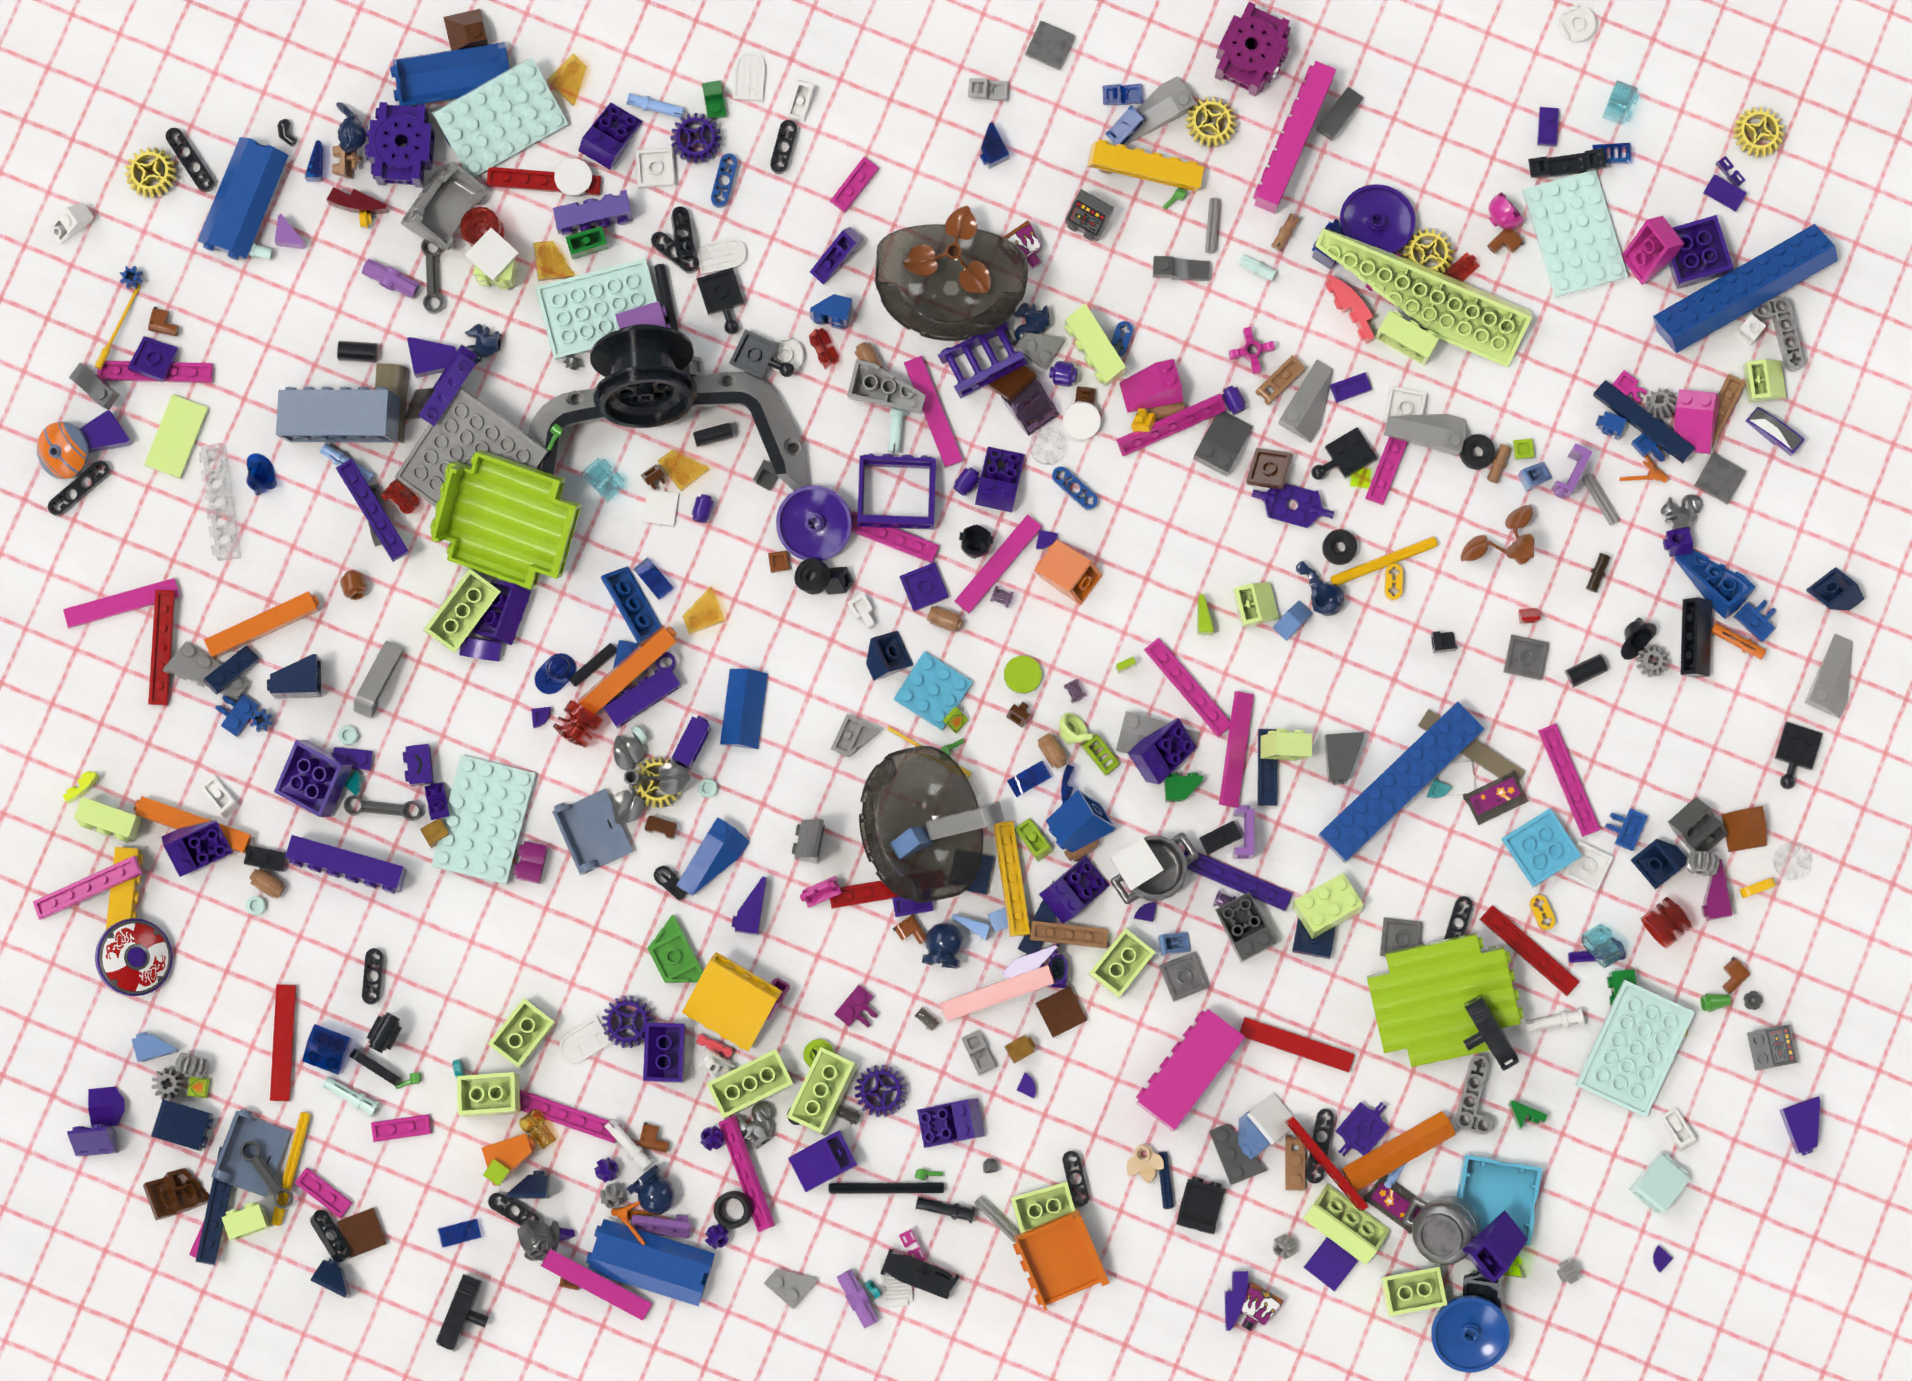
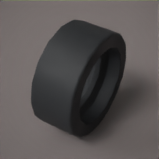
M730 1191L718 1197L713 1211L715 1219L721 1226L735 1229L748 1223L752 1216L753 1208L750 1199L744 1193ZM728 1199H737L743 1205L744 1213L738 1221H730L723 1214V1204Z

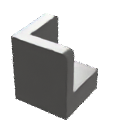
M763 460L753 478V483L768 491H771L778 478L770 462Z

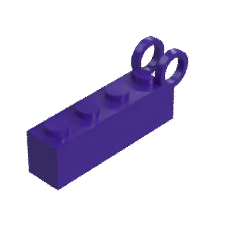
M665 652L656 660L657 669L654 671V675L649 678L647 676L643 677L638 681L639 685L633 689L628 687L622 691V696L617 699L614 697L606 704L607 706L604 709L617 729L681 688V684L672 672L676 667V661L671 653ZM665 657L672 660L671 666L668 668L661 667V659Z

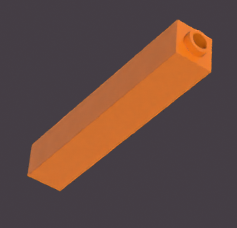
M308 591L204 639V642L211 657L217 659L318 612L317 606L320 603L316 595H311Z
M663 624L578 699V704L590 717L596 714L677 642L675 630L671 626L667 628Z
M141 796L140 800L137 799L134 805L135 815L175 830L211 821ZM219 824L230 848L246 854L247 846L250 845L253 836Z
M1443 1111L1437 1113L1343 1167L1345 1179L1356 1192L1455 1136L1456 1133L1450 1120Z

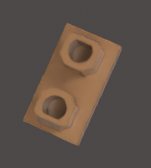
M339 145L333 146V157L340 158V163L332 165V173L347 179H353V169H357V163H361L363 157L357 156V151L346 153L342 151Z

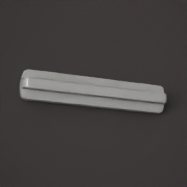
M1218 198L1209 199L1205 252L1211 254L1216 251L1220 201Z
M1592 474L1585 475L1582 481L1609 525H1614L1619 521V518Z
M980 1196L974 1204L1012 1242H1015L1014 1236L1019 1235V1233Z

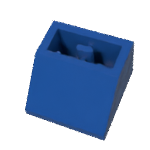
M833 294L810 307V319L820 325H824V323L832 324L831 327L836 329L847 328L853 307L852 298Z

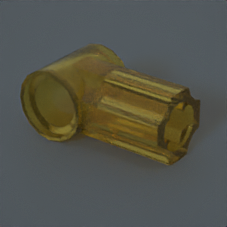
M533 1109L520 1118L519 1126L524 1132L531 1133L541 1148L545 1149L556 1138L544 1124L545 1118L543 1113L538 1109Z

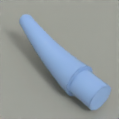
M1406 1164L1395 1169L1387 1177L1384 1183L1385 1187L1391 1188L1395 1184Z

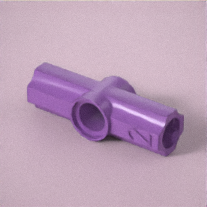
M370 258L365 262L361 272L367 277L378 281L381 286L391 291L395 290L411 299L416 295L420 286L416 281L403 276L398 270L390 266L385 267Z
M850 1269L837 1276L838 1282L846 1294L847 1301L852 1310L856 1312L864 1329L878 1322V1317L869 1303L870 1300L863 1287L859 1285L852 1270Z

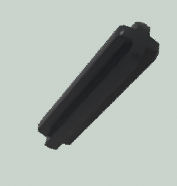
M609 643L569 678L572 685L577 687L616 653V647Z

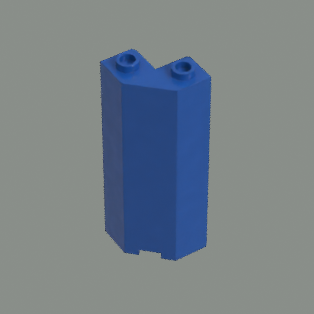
M505 42L394 59L393 66H390L392 78L395 77L396 90H393L395 102L399 101V106H411L459 98L509 70V61Z
M239 138L197 240L204 244L203 248L209 251H214V249L222 250L228 253L227 256L234 260L239 258L247 259L289 156L288 154L273 146L259 144L251 138Z
M603 1219L601 1226L597 1225L594 1237H597L592 1252L588 1253L586 1263L589 1264V1270L605 1278L699 1306L715 1253L635 1229L645 1241V1245H642L626 1225Z

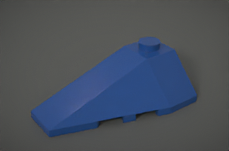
M1692 550V554L1675 556L1674 558L1706 600L1712 601V608L1724 619L1737 611L1756 587L1743 574L1737 571L1734 573L1726 569L1725 565L1721 563L1718 565L1710 561L1709 557L1695 550Z
M717 817L676 886L692 896L695 895L729 865L737 861L750 841L736 828Z

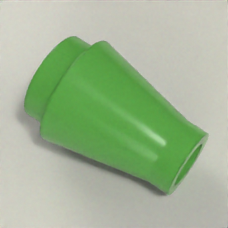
M1706 993L1700 999L1702 1010L1712 1012L1725 1006H1730L1731 998L1729 994Z

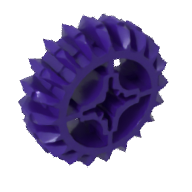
M694 113V118L687 114V120L681 117L680 121L682 124L676 122L675 126L678 129H672L671 132L674 135L670 136L671 141H675L671 144L672 148H676L675 154L681 153V160L687 156V163H690L691 159H694L695 164L698 163V159L705 163L704 157L706 156L711 160L712 156L710 153L717 154L715 148H720L721 146L717 141L722 140V137L718 135L721 133L720 129H715L717 123H711V117L705 120V114H702L700 118H698V113ZM693 125H700L695 130L688 128ZM706 129L712 135L710 144L703 138ZM682 133L686 134V137L689 139L686 147L680 141ZM693 136H694V137L699 136V139H700V140H697V139H696L695 141H693V138H692V137H693ZM696 147H701L704 149L702 151L693 152V149Z
M623 996L622 1003L616 998L615 1002L617 1005L614 1006L610 1002L609 1006L612 1010H604L605 1013L609 1014L608 1017L602 1016V1020L607 1021V1023L602 1024V1027H608L604 1034L608 1035L611 1033L612 1035L608 1040L612 1041L616 1038L614 1042L616 1046L620 1041H622V1048H625L626 1042H629V1047L633 1048L632 1042L634 1041L637 1046H640L638 1039L641 1038L645 1042V1037L643 1036L645 1034V1022L654 1020L652 1016L647 1017L652 1011L651 1009L644 1011L647 1004L644 1003L640 1006V998L637 999L636 1003L633 1002V996H630L629 1002H627L626 996ZM626 1006L637 1008L628 1015L620 1010V1008ZM642 1013L644 1023L640 1031L635 1025V1020ZM614 1014L620 1018V1024L615 1031L612 1027ZM621 1015H623L627 1019L632 1018L633 1021H631V1023H633L632 1026L635 1029H633L631 1026L629 1027L628 1025L624 1027L623 1023L625 1022L623 1021L624 1019L621 1017ZM628 1029L636 1034V1036L631 1038L618 1036L621 1032Z
M874 1065V1072L867 1068L869 1075L866 1076L862 1072L861 1076L864 1080L857 1079L856 1081L861 1084V1087L855 1086L854 1089L860 1091V1093L855 1094V1098H862L857 1103L858 1105L865 1103L862 1110L865 1111L869 1107V1115H872L873 1111H877L876 1117H879L880 1111H883L884 1117H887V1110L894 1114V1106L898 1110L901 1108L897 1102H905L904 1099L900 1098V1095H907V1092L901 1091V1089L906 1088V1084L900 1085L899 1083L904 1078H896L899 1074L898 1071L891 1074L892 1067H889L887 1072L885 1071V1065L881 1066V1071H878L877 1065ZM880 1075L888 1076L896 1085H884ZM875 1076V1087L864 1091L868 1080ZM878 1081H880V1086H883L882 1088L890 1089L883 1092V1101L881 1096H878L879 1093L877 1095L876 1093H871L878 1090ZM897 1091L894 1101L886 1105V1095ZM866 1097H877L881 1107L870 1104Z

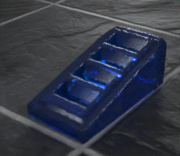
M320 140L315 142L305 173V179L308 182L322 181L323 144Z
M1631 143L1592 145L1593 150L1604 148L1606 164H1632ZM1607 149H1610V159H1607ZM1614 149H1618V158H1615ZM1622 149H1626V158H1622Z

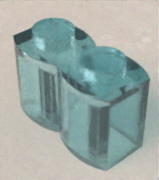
M1617 80L1602 118L1620 125H1624L1625 121L1629 122L1633 111H1630L1631 105H1636L1640 95L1637 94L1638 88Z
M597 458L581 474L608 503L624 488V479L618 473L614 474L611 472V465L605 459L601 461Z
M1600 923L1582 934L1581 943L1594 956L1595 960L1603 968H1606L1623 958L1624 945L1621 941L1612 937V932L1608 927Z

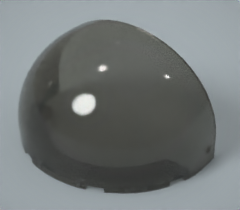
M945 224L907 227L888 234L879 242L875 263L876 289L887 312L908 330L912 329L920 333V336L935 340H968L969 337L979 334L982 336L998 328L1016 311V307L1025 295L1027 286L1028 261L1025 253L1006 238L981 229H977L976 234L969 240L959 238L957 244L961 248L960 257L964 263L969 266L972 261H979L986 266L990 274L991 284L989 292L971 293L964 290L959 283V275L965 268L958 259L951 260L947 256L936 259L938 268L933 274L928 276L916 275L904 267L903 262L915 246L920 244L929 245L934 249L935 256L946 252L947 246L955 241V237L947 235Z
M932 746L906 748L885 756L884 760L877 764L869 774L860 802H863L862 814H859L860 834L868 861L873 863L877 870V876L887 888L904 899L925 903L962 894L973 883L980 868L983 853V828L932 840V845L901 860L898 859L890 843L912 827H924L928 834L925 821L979 808L974 791L966 775L948 754Z

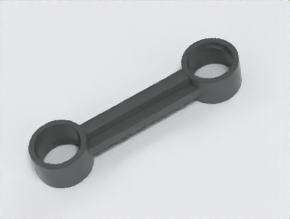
M424 239L421 243V250L426 256L427 295L424 297L423 305L428 313L437 314L443 308V301L438 295L437 256L440 254L441 249L438 247L437 251L433 254L426 253L424 248L429 241ZM432 297L440 301L438 308L434 310L428 309L426 305L427 300Z
M355 795L347 797L344 801L345 811L352 816L366 812L403 816L408 821H416L422 813L420 805L415 801H408L404 804L362 801L360 797ZM352 799H358L361 808L354 813L347 809L348 802ZM410 804L416 805L419 809L417 815L412 818H408L404 811L406 806Z
M254 1141L245 1142L240 1149L241 1157L245 1161L252 1163L273 1193L275 1206L279 1209L291 1207L293 1204L292 1192L283 1188L260 1156L259 1145ZM247 1145L257 1147V1155L255 1157L248 1158L243 1154V1150ZM285 1192L290 1195L291 1200L288 1205L281 1206L276 1200L278 1194Z

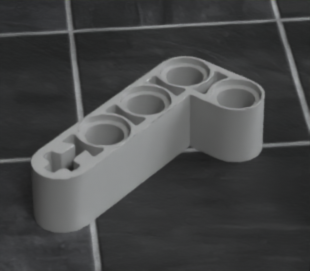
M1785 297L1770 299L1754 308L1752 315L1760 321L1773 319L1784 367L1787 371L1795 372L1803 365L1804 357L1791 304ZM1776 304H1782L1785 310L1779 311ZM1758 308H1764L1766 315H1761L1758 312ZM1781 322H1787L1789 329H1783ZM1785 340H1791L1794 346L1792 348L1787 347ZM1792 358L1798 362L1796 365L1790 362Z
M387 640L385 641L355 697L353 711L370 719L373 718L378 707L379 698L398 665L404 648Z
M1000 801L979 808L925 821L930 840H935L989 827L1005 819Z
M1482 1055L1473 1057L1469 1062L1454 1120L1457 1128L1479 1135L1489 1133L1493 1127L1492 1121L1489 1118L1476 1114L1488 1069V1060ZM1481 1060L1480 1063L1483 1064V1067L1478 1069L1477 1074H1471V1071L1474 1073L1477 1069V1065H1474V1062ZM1471 1078H1475L1479 1082L1476 1089L1471 1088L1469 1085ZM1466 1097L1473 1099L1474 1104L1472 1107H1467L1464 1104ZM1462 1115L1467 1116L1469 1119L1467 1126H1463L1459 1122V1118ZM1481 1120L1485 1121L1488 1125L1486 1131H1481L1478 1128V1123Z

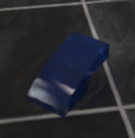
M1141 83L1102 86L1103 105L1144 103L1143 85Z
M648 557L633 569L658 600L674 589Z
M1042 760L1007 780L1015 796L1019 797L1047 781L1052 776Z
M1067 764L1062 778V804L1070 798L1074 788L1067 785L1074 769L1069 764Z
M477 1219L437 1229L442 1248L481 1238Z

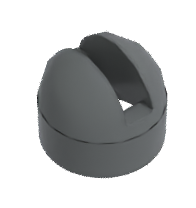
M988 1158L984 1161V1173L999 1171L998 1163L995 1159Z

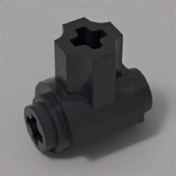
M388 1012L382 1015V1017L378 1015L366 1037L370 1043L368 1047L380 1053H383L386 1049L391 1050L402 1029L399 1026L400 1019Z

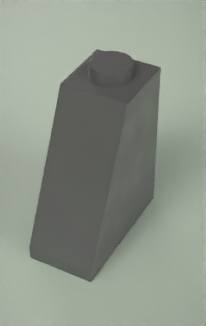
M1364 732L1326 734L1324 736L1328 782H1333V785H1343L1344 781L1349 779L1364 738Z

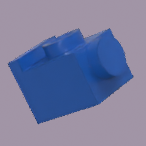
M1605 411L1602 416H1598L1595 426L1602 430L1601 433L1608 436L1613 434L1615 435L1614 439L1618 440L1627 419Z

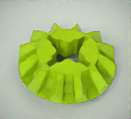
M815 1039L809 1042L803 1052L805 1063L811 1067L815 1057L812 1049L819 1051L820 1047L834 1053L830 1043L822 1039Z

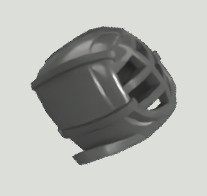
M525 1220L520 1228L517 1229L520 1245L525 1251V1258L530 1261H543L549 1249L557 1250L560 1236V1228L557 1221L553 1220L550 1226L543 1221Z

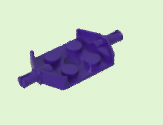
M1286 483L1284 490L1269 488L1267 492L1254 489L1251 497L1262 499V502H1264L1267 518L1304 528H1309L1321 516L1333 519L1334 511L1323 509L1318 490L1312 491ZM1291 500L1296 501L1297 509L1290 510L1287 507V502Z

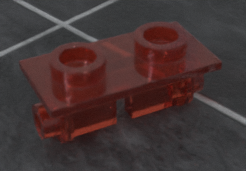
M1466 252L1444 274L1463 282L1480 265L1476 262L1477 259L1474 255H1469Z
M823 328L814 329L809 335L810 344L815 348L819 362L823 365L824 369H827L831 363L834 365L839 362V355L834 346L827 348L826 345L832 343L827 331Z

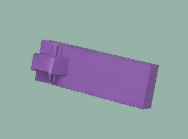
M679 1214L676 1215L675 1220L633 1215L631 1225L635 1229L651 1234L689 1239L691 1222H688L687 1215Z

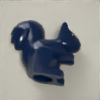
M1023 303L1013 313L1014 317L1025 318L1026 324L1018 326L1015 330L1017 342L1024 332L1040 334L1050 326L1049 308H1047V305L1041 311H1038L1035 303L1032 304L1031 310L1028 303Z
M476 324L470 330L465 331L467 336L476 338L475 345L467 346V348L478 354L474 360L476 365L482 361V358L490 357L495 352L500 351L502 334H499V331H496L494 335H490V328L486 326L483 330L481 324Z

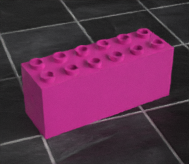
M1207 1009L1205 1012L1202 1010L1194 1020L1197 1022L1196 1025L1188 1027L1182 1035L1185 1037L1183 1042L1178 1041L1172 1048L1171 1052L1174 1054L1170 1058L1166 1057L1159 1066L1161 1071L1159 1073L1154 1072L1147 1081L1150 1084L1148 1088L1145 1089L1143 1087L1136 1096L1138 1099L1136 1104L1171 1131L1177 1128L1245 1038L1244 1035L1210 1009Z

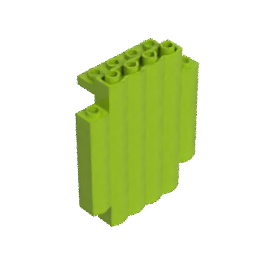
M479 450L472 455V466L458 461L450 462L445 469V482L441 485L440 500H438L435 507L436 516L430 526L432 541L440 542L447 540L451 542L446 552L448 554L447 560L530 590L537 586L540 573L555 579L562 577L582 505L561 497L565 479L483 450Z
M1477 933L1386 952L1389 971L1367 976L1384 1053L1407 1049L1410 1065L1415 1067L1490 1051L1485 1042L1469 1051L1466 1048L1463 1040L1479 1031L1465 1009L1464 1003L1482 994L1501 1028L1521 1024L1520 1019H1524L1522 1007L1518 1008L1516 1002L1520 998L1518 989H1513L1512 982L1516 980L1514 971L1509 970L1508 963L1511 962L1509 951H1505L1504 946L1496 948V945L1488 947L1489 950L1481 951L1484 948L1482 937H1478Z

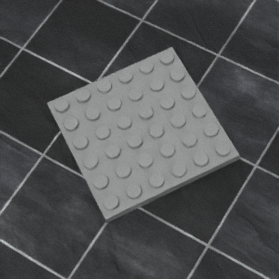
M460 387L436 425L433 426L429 423L395 475V478L436 507L438 500H440L441 485L445 482V469L450 462L458 461L472 466V455L479 450H483L538 469L549 450L467 390Z

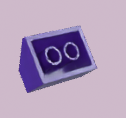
M491 579L490 584L501 592L475 625L472 633L493 641L512 645L531 591L513 583Z
M645 1022L643 1081L684 1083L685 1024Z

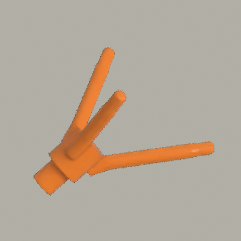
M1647 455L1644 457L1647 462L1643 461V464L1649 469L1647 475L1620 477L1619 480L1654 479L1666 483L1669 477L1663 474V471L1658 469Z
M640 1201L634 1202L627 1207L613 1208L611 1215L621 1219L638 1241L645 1245V1241L629 1220H631L633 1215L661 1214H652L647 1211H632V1208L638 1206Z

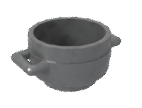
M1179 833L1172 839L1163 836L1144 837L1164 871L1133 889V893L1130 895L1127 894L1120 883L1123 881L1120 873L1113 877L1111 884L1125 904H1130L1139 897L1147 901H1162L1172 897L1183 886L1187 876V865L1199 856L1184 833ZM1179 842L1183 844L1189 853L1188 856L1185 857L1182 849L1177 845Z
M1440 1196L1429 1203L1419 1197H1413L1403 1217V1222L1412 1227L1413 1242L1419 1253L1430 1262L1439 1265H1453L1463 1259L1470 1261L1462 1249L1482 1231L1481 1219L1475 1208L1466 1200L1456 1196ZM1417 1206H1419L1422 1209L1413 1220L1412 1216Z

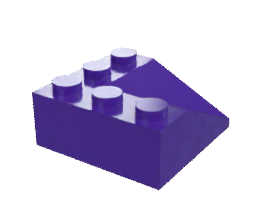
M1717 215L1672 227L1684 243L1677 255L1669 261L1676 289L1718 278L1733 271L1734 267Z
M295 740L274 793L318 817H331L353 764L308 740Z

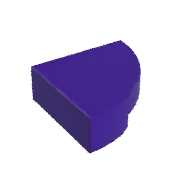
M1039 530L1036 550H1042L1052 545L1056 541L1058 533Z
M551 707L531 709L533 728L541 727L547 722L551 714Z
M1151 902L1141 906L1135 913L1134 919L1153 922L1156 903Z
M1024 1073L1017 1091L1034 1099L1036 1093L1035 1083L1027 1073Z
M560 1228L559 1241L575 1237L573 1229Z
M1657 1245L1653 1253V1263L1656 1270L1661 1273L1673 1258Z

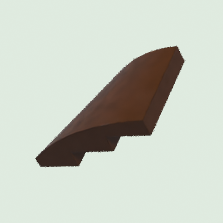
M186 1168L167 1172L163 1178L146 1182L143 1185L156 1221L197 1208L208 1203L209 1194L201 1187L202 1184L194 1179Z

